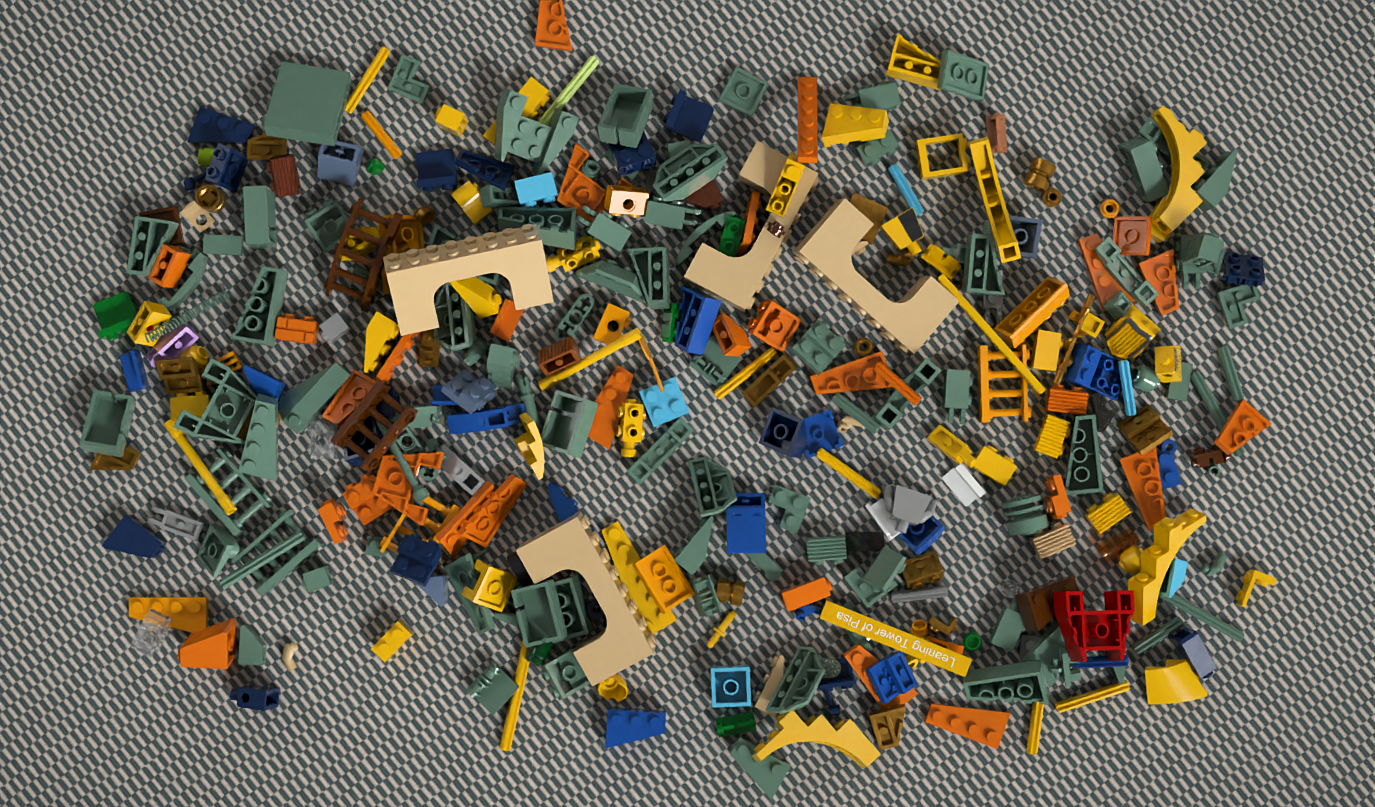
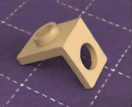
M196 201L188 203L180 212L200 233L204 232L215 222L205 209L198 206ZM199 215L207 217L205 225L200 226L197 224L196 219Z

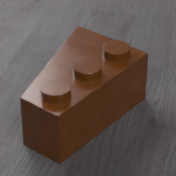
M1074 576L1059 578L1015 594L1026 632L1039 631L1055 617L1053 592L1079 591Z

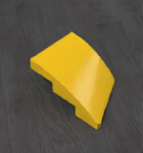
M527 413L519 415V418L526 433L513 440L530 469H533L537 479L540 480L543 478L544 473L542 440L534 420Z
M1167 659L1165 667L1145 666L1148 704L1180 703L1200 699L1208 695L1207 690L1203 688L1198 676L1192 671L1186 659Z

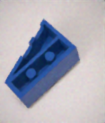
M681 285L683 298L682 303H679L681 317L680 322L677 321L675 346L689 353L703 355L722 301L699 289Z

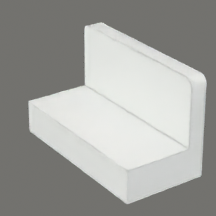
M962 463L957 464L942 477V480L966 507L986 493Z
M883 498L871 506L869 504L865 505L867 511L889 541L900 534V532L895 531L898 520L890 517Z

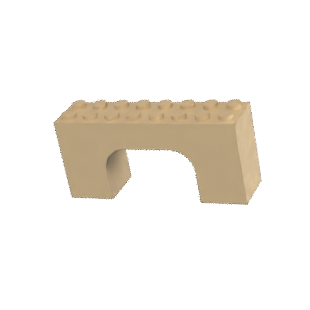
M757 141L739 173L738 181L759 191L770 200L788 157ZM805 166L784 217L771 212L755 244L746 255L742 257H729L702 243L684 275V281L742 312H745L746 309L750 310L756 299L753 297L755 292L759 294L765 283L762 280L764 275L768 277L774 266L771 263L773 258L777 260L783 249L780 245L782 242L786 243L792 232L790 230L791 225L795 226L801 216V213H799L800 208L804 210L810 199L808 193H813L818 185L819 179H817L819 173ZM774 221H777L784 226L783 230L786 233L781 235L780 238L774 236L767 231L769 222L774 223Z
M846 198L836 200L793 250V253L796 255L794 258L800 264L810 267L808 271L816 278L818 276L824 280L823 284L828 289L838 292L837 297L844 303H850L853 306L851 309L856 314L865 316L867 318L865 320L866 323L872 328L876 327L881 331L879 334L884 339L894 342V348L900 353L915 354L959 303V300L932 276H921L900 300L896 302L888 300L854 269L851 259L854 247L874 224Z
M525 224L516 229L507 228L497 233L488 232L479 237L469 236L460 241L451 240L442 245H429L423 249H410L405 253H391L383 257L401 336L439 328L434 295L441 285L451 281L488 273H498L508 279L510 293L516 310L554 302L542 239L536 224Z
M580 511L521 543L516 552L534 584L566 569L579 572L587 581L606 616L607 626L602 631L578 643L573 653L589 682L594 686L654 654L657 640L653 632H648L646 628L648 624L644 616L638 614L636 610L638 609L637 603L628 596L627 592L629 590L625 582L619 580V572L616 566L610 564L608 560L610 556L607 550L601 548L599 544L601 540L597 532L591 530L589 526L591 522L586 514L583 515Z

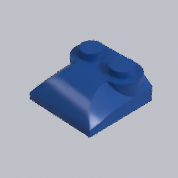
M932 515L924 523H919L916 526L909 524L906 534L900 533L898 536L918 555L924 552L941 536L945 527Z

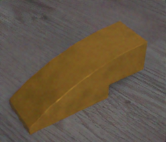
M785 352L741 394L755 407L799 365Z

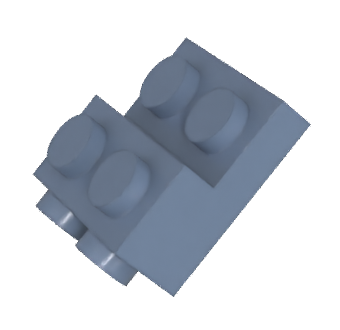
M464 369L446 383L441 392L472 414L477 409L480 411L487 400L490 402L495 397L497 386L483 375L477 379Z

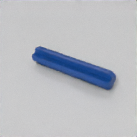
M1124 655L1123 661H1108L1107 656H1086L1087 662H1077L1071 667L1128 666L1129 659L1127 655Z

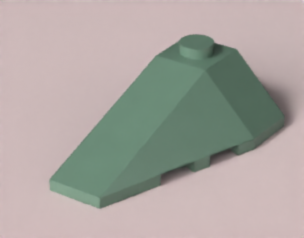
M335 362L288 390L278 402V410L282 421L296 434L306 430L351 374L340 363Z

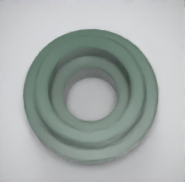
M588 160L582 164L581 170L587 177L596 178L600 173V166L596 161Z

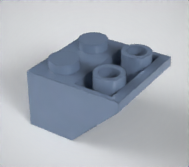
M336 141L335 146L321 144L318 154L317 178L355 187L364 150L360 146Z

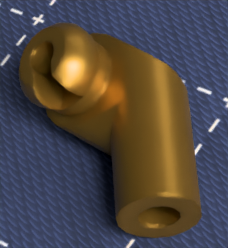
M909 251L899 255L888 253L886 263L904 267L913 261L914 256Z

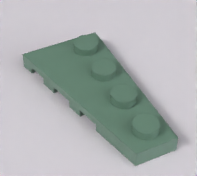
M468 553L446 565L444 569L478 634L481 635L494 628L495 624L488 607L474 603L461 595L465 586L473 590L479 579L477 571L474 569L471 553Z

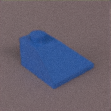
M244 365L243 370L255 395L263 394L278 398L279 402L287 383L254 367Z

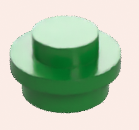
M375 158L367 162L366 171L372 175H378L385 169V164L381 159Z
M968 632L964 635L962 644L966 650L976 651L981 647L982 639L977 633Z

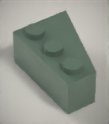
M1137 136L1117 145L1119 150L1123 149L1128 160L1125 161L1127 167L1131 166L1134 175L1132 179L1142 200L1149 203L1168 194L1169 182L1162 173L1163 164L1157 158V147L1152 140Z
M974 233L967 235L962 293L992 296L1005 295L991 235Z
M1207 233L1190 240L1182 263L1218 275L1225 255L1224 240L1219 239L1218 235L1213 233Z
M667 248L628 249L649 307L651 309H669V252Z
M491 343L487 359V372H491V374L488 373L489 381L497 387L511 389L515 368L519 367L521 356L518 355L519 352L516 349Z
M739 734L730 750V754L772 800L791 767L790 763L773 753L769 754L762 761L756 762L751 755L755 753L754 748L758 744Z

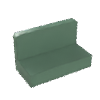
M409 405L418 410L414 421L408 424L410 428L432 426V414H437L436 405ZM394 410V416H400V414Z

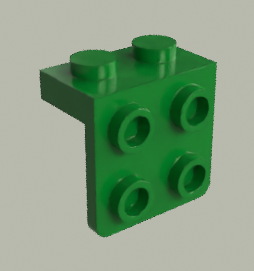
M129 292L119 293L93 305L102 329L97 331L100 339L113 341L119 338L121 334H128L127 330L137 315V310Z

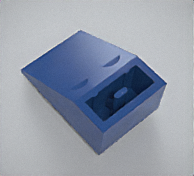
M1075 343L1071 352L1073 363L1067 367V372L1064 373L1062 379L1117 401L1122 389L1118 361L1120 360L1089 345Z
M736 493L737 501L725 509L727 553H766L765 493Z

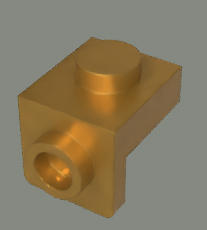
M931 615L926 620L930 624L928 628L937 634L940 631L946 635L952 634L958 626L956 623L958 619L954 616L951 617L947 625Z

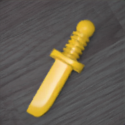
M730 611L718 628L714 627L712 629L715 632L707 642L708 648H713L720 636L723 638L726 636L724 632L737 615L735 611Z

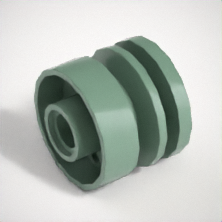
M1025 494L1013 497L1001 504L1003 509L1010 507L1012 509L1004 513V516L1014 517V520L1006 523L1009 536L1019 534L1020 536L1030 535L1039 532L1040 529L1049 527L1046 514H1037L1036 510L1044 507V504H1034L1035 501L1042 499L1041 494Z

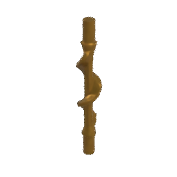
M1088 293L1081 312L1075 317L1077 328L1073 337L1064 343L1066 355L1063 363L1058 366L1052 382L1054 384L1060 385L1064 373L1067 372V367L1072 365L1073 358L1071 352L1077 338L1086 335L1081 327L1086 315L1091 311V306L1096 297L1093 294Z

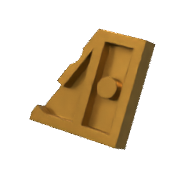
M905 703L869 713L880 750L899 746L904 713L906 712Z

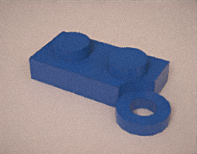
M1172 440L1163 441L1161 450L1157 451L1162 490L1182 484L1172 455L1175 453L1177 446ZM1167 444H1170L1172 446V449L1170 451H1167L1165 449V446Z

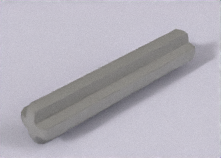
M944 585L895 591L891 593L892 603L947 597L948 589Z

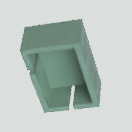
M615 83L610 99H608L598 124L600 142L611 144L620 142L622 146L637 148L654 105L652 90Z
M266 185L244 186L243 192L240 194L241 203L244 204V211L241 212L242 222L245 223V230L242 231L243 242L253 249L277 248L276 230L269 231V227H276L275 192H272Z
M94 389L79 443L83 451L123 457L126 445L125 437H128L136 406L133 396L115 393L113 397L111 392Z
M556 390L551 407L563 410L564 412L560 414L549 410L541 434L543 447L581 459L598 403Z
M554 579L511 590L515 608L522 605L525 606L524 609L516 612L525 648L543 644L544 642L560 640L568 636Z

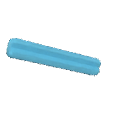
M898 164L891 165L888 168L889 173L910 209L913 207L916 216L923 213V207Z
M1128 360L1118 361L1125 413L1127 416L1136 414L1130 366Z

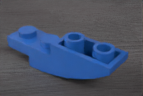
M520 402L488 409L482 408L480 411L477 409L472 414L465 411L446 415L449 434L493 430L522 423L519 415L525 413L524 403Z
M552 482L548 484L552 504L561 522L573 516L579 510L577 507L579 503L572 496L567 497L563 493L565 491L564 488L557 482L555 484Z

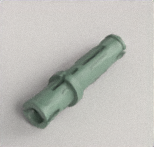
M529 377L518 379L517 382L521 393L520 400H523L526 413L534 420L539 433H542L543 430L533 398L535 394L532 393Z

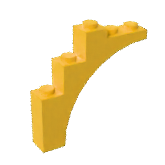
M1163 105L1151 114V117L1160 127L1167 141L1171 155L1172 176L1168 196L1152 222L1166 235L1173 232L1203 202L1196 193L1197 191L1193 190L1190 186L1205 173L1201 164L1192 157L1207 142L1203 135L1195 129L1188 132L1186 127L1173 116L1171 110Z
M988 136L969 141L978 189L983 200L993 242L1002 263L1020 259L1018 241L1006 209Z
M1190 508L1174 519L1165 517L1154 524L1153 545L1141 552V572L1128 579V590H1134L1135 608L1134 615L1130 620L1143 626L1155 618L1159 591L1165 574L1186 539L1206 522L1205 514Z
M794 711L782 714L779 713L776 716L778 720L774 725L777 729H774L767 736L769 739L765 743L761 742L754 748L755 753L751 756L756 762L762 761L773 751L785 745L798 742H812L837 749L850 757L860 768H865L880 753L851 719L844 721L841 719L833 728L822 714L816 716L813 714L804 723Z

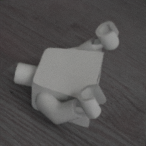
M884 479L882 490L884 491L883 498L886 510L890 513L891 518L898 520L895 531L906 534L909 524L916 526L919 523H924L934 514L936 505L941 499L940 497L934 500L932 498L933 493L926 495L899 485L894 486V480L889 485L886 483V479Z

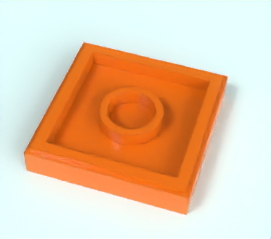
M1114 217L1112 240L1121 249L1120 255L1149 256L1153 217Z

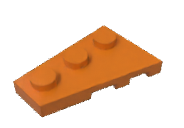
M562 0L539 1L535 47L573 51Z

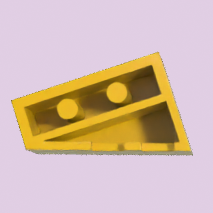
M898 33L893 44L885 76L941 90L937 88L941 61L931 54L925 53L914 43L912 44L905 40Z
M830 103L822 134L825 148L831 147L834 144L843 143L845 145L852 141L861 140L863 142L885 138L889 123L887 111Z

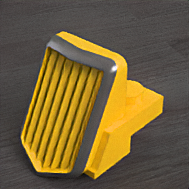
M1131 304L1125 316L1116 320L1104 334L1106 336L1105 342L1111 355L1125 360H1134L1143 352L1161 329Z

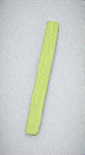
M590 56L538 122L549 126L555 108L562 110L597 67L599 60L596 57Z

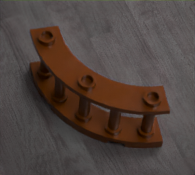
M359 197L357 203L351 205L349 211L351 215L340 242L334 246L333 254L335 256L329 277H327L324 283V288H326L325 296L327 297L330 296L334 289L358 299L362 303L361 311L368 313L376 298L379 284L376 280L378 274H381L384 268L383 257H385L388 250L387 246L392 247L402 225L403 215L395 212L393 218L389 219L363 209V198ZM358 216L384 225L387 229L384 238L380 237L379 239L353 228ZM350 235L376 245V248L379 249L376 258L370 259L346 249L345 247ZM342 256L369 266V269H371L369 277L364 278L339 268ZM341 276L363 285L362 287L365 288V291L361 293L337 283V277Z

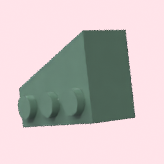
M135 216L126 273L149 277L162 245H169L179 224L173 221Z

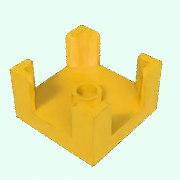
M477 559L474 569L481 572L473 590L465 586L461 595L474 603L503 612L511 590H513L516 584L517 577L505 569H497Z

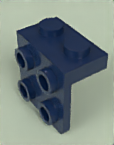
M679 90L678 95L674 94L671 100V105H673L671 112L667 111L664 117L665 129L693 141L701 142L713 115L714 108L687 97V92Z
M452 149L419 152L416 154L419 179L416 181L417 188L420 191L430 193L434 192V189L452 190L453 187L458 186L455 156Z
M845 657L836 659L841 665V671L838 676L821 679L817 688L821 689L822 692L833 691V687L838 686L841 689L852 688V684L857 683L853 676V669Z

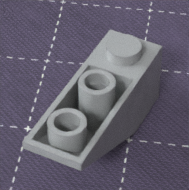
M443 444L440 448L447 457L443 459L441 468L473 496L487 480L447 445Z

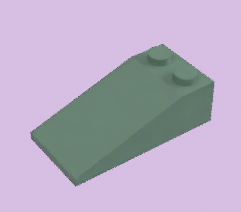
M1057 618L1021 661L1041 659L1048 688L1059 679L1054 677V673L1048 671V665L1053 664V658H1058L1060 663L1058 647H1065L1067 650Z

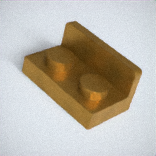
M936 550L905 560L907 565L902 573L908 589H918L923 584L929 582L936 583L944 577V570Z

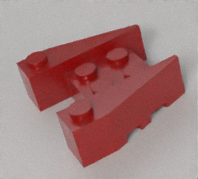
M1134 590L1104 591V611H1084L1083 591L1053 592L1054 613L1071 662H1087L1086 651L1107 650L1108 661H1123L1126 646H1124L1126 636L1130 633L1131 628L1129 626L1130 618L1133 617L1135 610Z

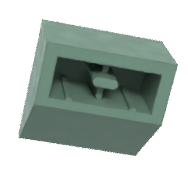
M883 546L865 572L862 580L880 592L890 590L896 582L894 579L896 574H901L906 567L905 560L907 558Z

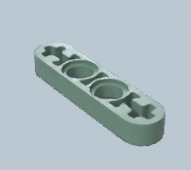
M393 416L389 421L393 424L399 416ZM407 425L405 427L407 431H402L396 439L398 445L408 455L416 451L427 453ZM410 436L413 442L410 445H404L402 438ZM421 466L418 472L427 481L435 479L438 474L437 469L432 470V475L429 473L425 474L426 468L424 466Z

